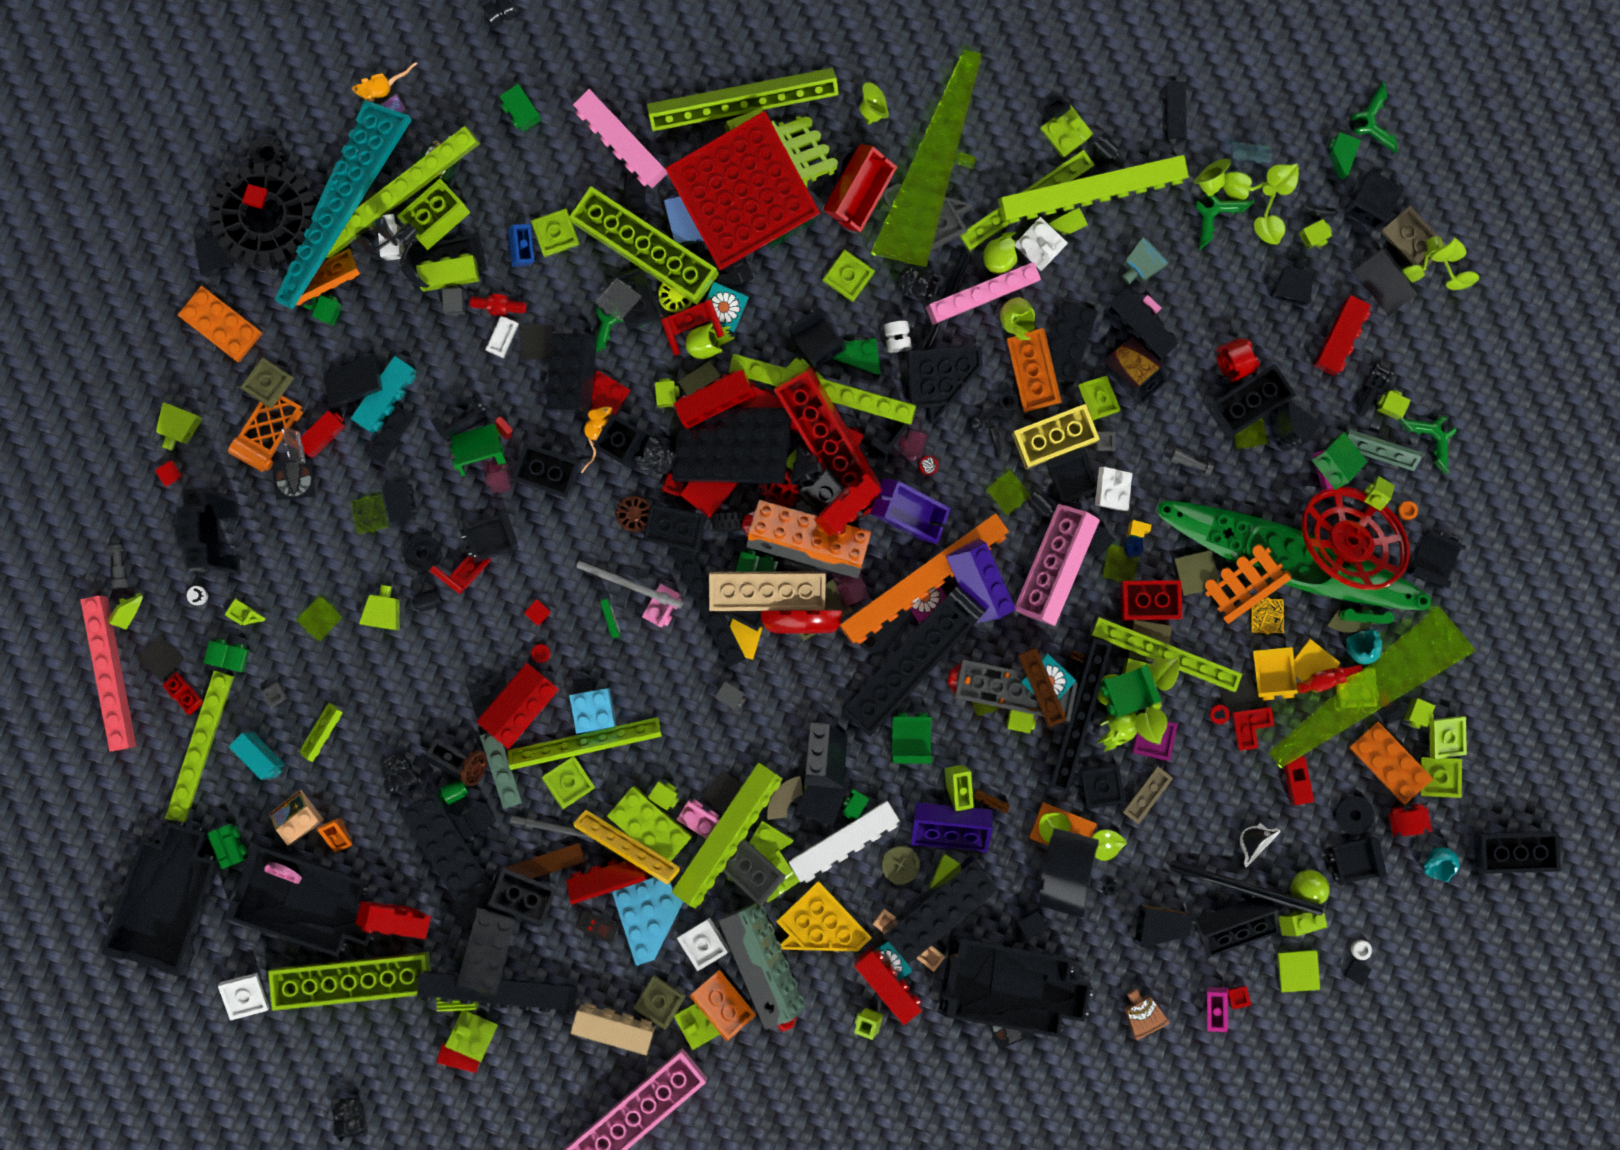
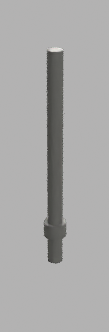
M512 815L510 823L523 825L528 829L538 828L593 839L577 828L538 821L533 817L523 818Z

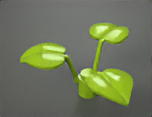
M1298 164L1274 165L1267 172V181L1261 182L1254 187H1250L1252 180L1245 173H1225L1223 189L1231 199L1236 201L1245 200L1249 196V191H1254L1261 187L1264 194L1270 196L1264 217H1258L1254 223L1256 234L1267 243L1279 244L1285 234L1283 220L1276 215L1268 216V212L1276 192L1281 195H1288L1294 191L1298 183L1299 167Z
M1441 237L1429 238L1426 241L1428 251L1424 252L1423 266L1413 265L1402 269L1412 283L1425 276L1424 271L1427 268L1428 257H1431L1436 262H1444L1452 278L1446 282L1448 289H1466L1479 281V275L1476 272H1463L1457 276L1452 273L1448 261H1457L1466 255L1465 246L1455 237L1445 246H1443Z
M1159 659L1150 665L1149 669L1156 687L1166 691L1175 684L1180 669L1178 659ZM1109 674L1103 676L1102 680L1106 678L1110 679L1119 675ZM1099 688L1097 699L1102 704L1107 705L1106 696L1102 695ZM1161 702L1147 707L1146 713L1139 714L1135 720L1137 732L1146 740L1156 744L1161 743L1162 736L1167 727L1166 714L1160 710Z
M1058 812L1045 813L1041 816L1039 832L1046 842L1050 843L1054 828L1070 831L1071 824L1067 816ZM1107 829L1099 830L1091 837L1099 840L1095 857L1101 861L1114 858L1127 844L1120 834Z

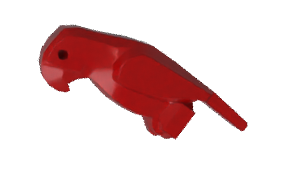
M1360 664L1344 669L1338 667L1322 670L1311 674L1310 678L1298 682L1296 686L1300 694L1311 690L1321 692L1347 682L1346 677L1363 671V668Z

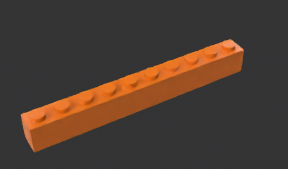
M995 513L840 624L839 627L852 645L855 642L858 645L868 639L866 634L871 631L873 633L883 628L882 623L887 619L889 622L893 621L899 616L897 614L898 611L901 609L908 610L915 605L912 601L918 597L922 600L929 595L928 590L934 586L937 589L945 583L944 578L948 575L951 578L954 577L945 557L946 555L978 538L985 541L991 550L990 545L994 542L1000 544L1007 538L1005 534L1009 530Z

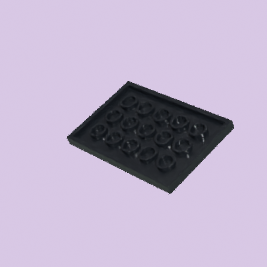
M731 407L688 429L679 419L675 450L677 458L673 466L672 480L674 482L785 484L791 417L785 408Z

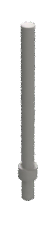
M582 561L577 563V568L657 599L661 604H669L679 609L683 606V601L670 597L668 593L657 592Z

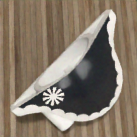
M1260 823L1258 826L1248 827L1242 832L1240 847L1245 855V867L1280 833V829H1267Z

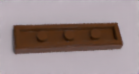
M1037 648L1019 654V660L1047 726L1052 727L1066 721L1067 718Z
M579 842L505 868L533 879L586 860Z

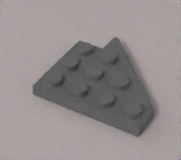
M898 183L884 190L882 194L886 205L916 259L967 233L960 215L972 210V205L969 203Z

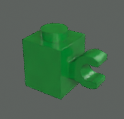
M328 294L327 297L320 295L319 299L316 297L311 298L313 300L312 305L304 304L306 309L314 310L313 318L331 326H335L343 306L337 302L338 298Z

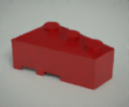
M865 473L850 482L814 521L829 537L834 534L839 535L846 529L845 525L856 519L859 515L858 513L865 509L871 503L870 501L882 490Z
M361 901L355 924L362 927L364 932L373 933L374 931H379L387 935L397 934L426 939L431 916L409 906Z

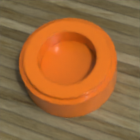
M1405 501L1399 504L1397 514L1403 520H1411L1417 516L1418 507L1412 501Z

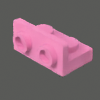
M660 583L656 590L657 592L668 593L670 597L682 601L680 599L681 594ZM652 598L642 617L663 628L664 625H669L673 617L670 614L673 608L677 610V607L661 604L657 599Z
M695 799L693 801L688 800L677 821L707 839L719 822L720 815L711 809L709 812L702 808L703 804Z

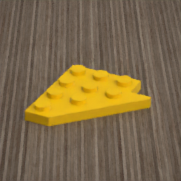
M819 881L776 921L789 935L780 944L783 950L859 951L872 938Z

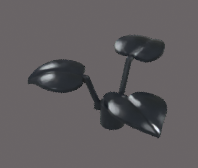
M385 217L375 219L372 222L373 226L383 238L388 239L378 247H374L365 237L356 236L357 241L364 250L376 260L381 259L377 251L389 243L397 246L398 243L402 246L406 244L407 246L399 261L401 264L399 266L400 270L414 285L423 288L430 286L424 283L414 269L404 262L409 248L413 245L411 240L418 235L417 230L411 224L406 223L393 235Z

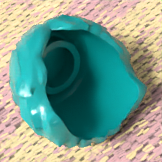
M1372 629L1360 631L1347 637V653L1359 664L1375 662L1381 656L1382 651L1380 633Z
M1444 847L1432 849L1423 864V872L1430 876V878L1449 882L1450 878L1458 873L1460 867L1458 855Z

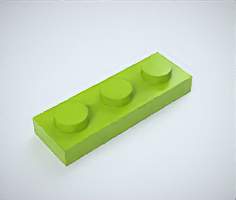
M331 703L327 704L299 750V753L311 762L319 755L320 749L329 738L331 731L336 723L339 722L343 713Z

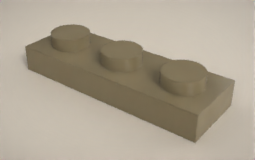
M1156 766L1122 813L1139 824L1173 778Z

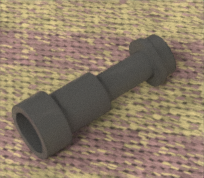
M1176 447L1172 451L1169 460L1175 464L1180 463L1187 467L1192 466L1200 469L1204 475H1210L1214 467L1210 462L1205 464L1195 460L1193 456L1183 453V450Z
M122 545L110 546L109 551L113 553L114 567H112L113 580H111L112 589L127 588L128 582L125 579L124 566H122L121 552L124 549Z

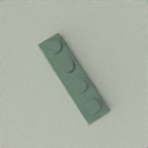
M1349 429L1346 434L1362 455L1411 471H1415L1422 458V452Z
M489 733L480 735L503 809L523 803L513 770H510L505 746Z

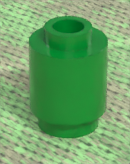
M456 779L440 787L439 797L443 803L447 802L450 805L465 797L469 793V789L462 781Z

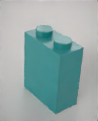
M254 732L241 733L228 746L261 780L271 779L272 777L275 779L283 772L281 768L285 763Z

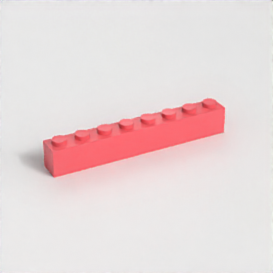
M99 595L80 599L109 751L137 747L114 627L107 620L111 615L108 596Z

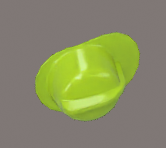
M864 83L862 86L863 100L859 110L864 116L866 123L871 124L882 118H888L889 112L883 92L873 83Z
M1220 159L1213 162L1194 179L1193 183L1199 184L1201 190L1206 192L1208 196L1214 195L1225 185V171L1229 168L1231 161L1229 159Z

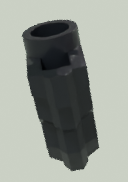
M803 441L797 447V459L793 464V472L790 474V484L810 487L815 484V479L823 475L824 470L822 463L818 462L817 456L812 455L807 444Z

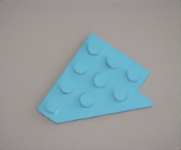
M656 877L612 891L636 966L655 960L683 904L682 900L671 893L673 890L671 882L667 885Z

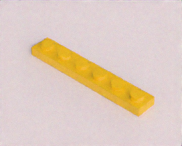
M585 810L574 822L575 828L667 885L679 872L677 865L588 810Z

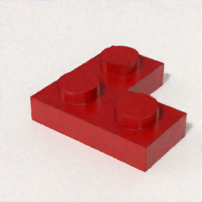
M1272 707L1232 712L1237 750L1243 751L1258 748L1256 729L1274 726Z

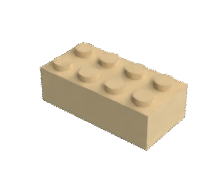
M585 1003V1005L581 1004L577 1010L571 1034L647 1055L656 1025H653L652 1021L647 1019L639 1021L633 1019L634 1016L623 1013L621 1016L615 1014V1011L612 1009L604 1008V1010H600L594 1004Z

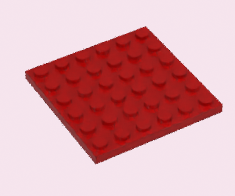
M766 111L761 112L665 168L719 270H723L821 214Z

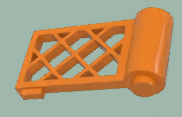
M281 396L278 400L279 405H275L272 409L259 402L239 436L229 446V454L261 472L268 471L273 464L272 456L287 434L286 429L289 430L293 422H298L303 415L302 407L284 396ZM291 405L296 408L292 415L284 416L282 407ZM280 408L282 417L271 420L269 411ZM266 412L268 421L258 423V414ZM283 421V430L275 433L272 423ZM269 424L272 434L261 436L259 427ZM256 428L258 437L249 439L245 436L249 429ZM273 437L274 444L269 450L264 447L262 440Z

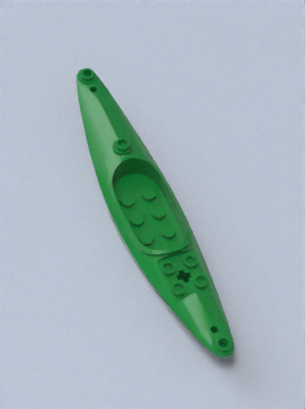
M1162 501L1157 506L1158 515L1171 526L1236 564L1240 556H1245L1248 560L1254 558L1253 547L1255 545H1262L1265 549L1269 547L1271 550L1269 555L1278 565L1281 562L1283 565L1281 570L1285 571L1287 569L1291 574L1292 579L1285 583V585L1336 599L1389 608L1425 610L1431 605V599L1427 593L1402 578H1399L1390 586L1376 590L1357 589L1337 581L1314 561L1304 543L1302 531L1289 526L1237 512L1186 502ZM1227 530L1229 533V537L1225 538V534H1223V531ZM1308 534L1309 538L1315 539L1313 535ZM1313 546L1319 557L1331 568L1332 565L1322 556L1318 547ZM1324 548L1328 556L1335 561L1337 555L1332 549ZM1368 560L1361 563L1365 572L1377 567V565ZM1259 561L1253 564L1260 575H1264L1267 572ZM1343 562L1341 567L1357 572L1354 564ZM1382 569L1376 575L1369 577L1373 585L1386 582L1394 574ZM1340 571L1338 572V574L1343 576L1344 578H1347L1357 583L1364 584L1362 579L1359 577L1349 576Z

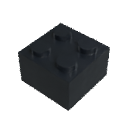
M611 414L593 447L632 469L635 464L634 456H640L650 435Z

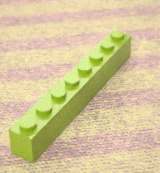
M758 762L671 891L672 894L695 909L703 902L704 895L708 889L713 887L716 877L725 869L728 859L735 854L737 846L741 840L745 839L751 825L758 820L761 810L768 805L773 792L780 787L781 777Z

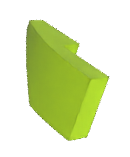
M1080 207L1049 223L1054 230L1062 232L1064 235L1067 233L1071 234L1088 225Z
M137 593L136 597L126 600L124 598L119 599L120 604L116 606L107 619L109 624L127 629L141 604L142 594Z
M236 598L225 613V616L240 625L262 622L266 619Z

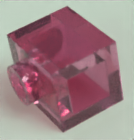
M909 430L907 438L903 437L900 448L904 449L903 454L906 455L907 459L917 461V458H922L928 437L927 434Z
M507 461L503 465H498L497 462L487 464L485 480L487 486L491 487L492 493H503L511 490V476Z
M848 576L841 579L842 583L836 586L844 607L869 597L861 576L858 579Z

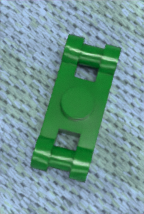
M1346 609L1339 613V618L1342 621L1388 624L1394 621V615L1391 612L1373 615V611L1361 610V613H1355L1353 609Z

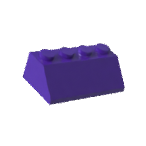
M978 538L945 556L958 585L986 610L976 623L1000 619L1016 610L985 541Z
M916 802L911 845L988 853L993 829V810L970 808L955 811L953 806Z

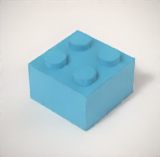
M610 688L569 695L576 734L617 726Z

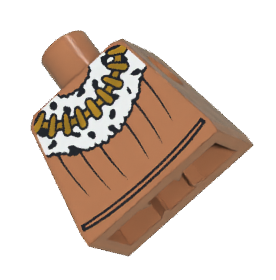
M1138 989L1127 993L1131 1003L1126 1005L1124 1009L1132 1035L1136 1040L1170 1024L1149 995L1141 997Z

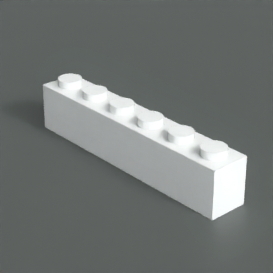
M886 800L858 819H855L790 859L788 863L799 881L807 883L816 877L814 874L821 870L823 873L832 867L831 863L836 860L841 862L848 858V853L852 850L857 852L864 848L865 842L869 840L874 842L881 837L880 833L886 829L890 832L898 827L899 819Z

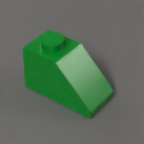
M1341 132L1331 138L1328 148H1330L1328 156L1339 179L1344 180L1350 172L1361 140Z

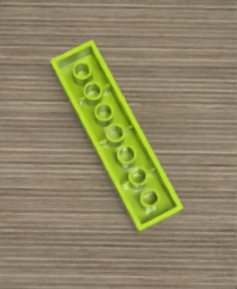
M591 186L569 217L574 225L696 305L700 303L719 275L717 268Z
M429 952L274 968L268 971L272 1011L416 996L420 970L431 971Z

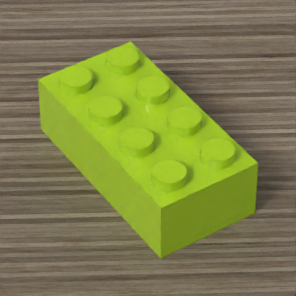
M635 785L607 816L631 838L670 862L692 837L688 831L658 805L648 799Z

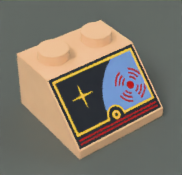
M299 790L269 813L276 831L287 846L297 842L324 821L302 790Z

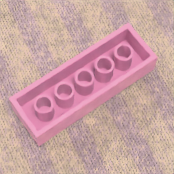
M1061 504L1057 505L1016 602L1015 611L1053 626L1056 625L1100 521L1098 518L1086 511Z

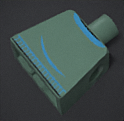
M1143 237L1123 263L1127 271L1121 278L1127 284H1130L1135 278L1140 283H1143L1164 269L1169 261Z

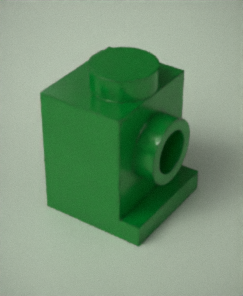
M852 788L850 792L853 795L852 797L848 795L843 803L845 808L842 812L844 816L851 820L853 817L858 819L869 801L868 797Z

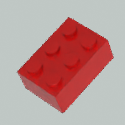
M1181 580L1120 582V620L1182 619Z

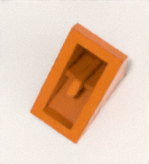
M342 818L334 819L317 827L318 832L334 853L352 846V841Z

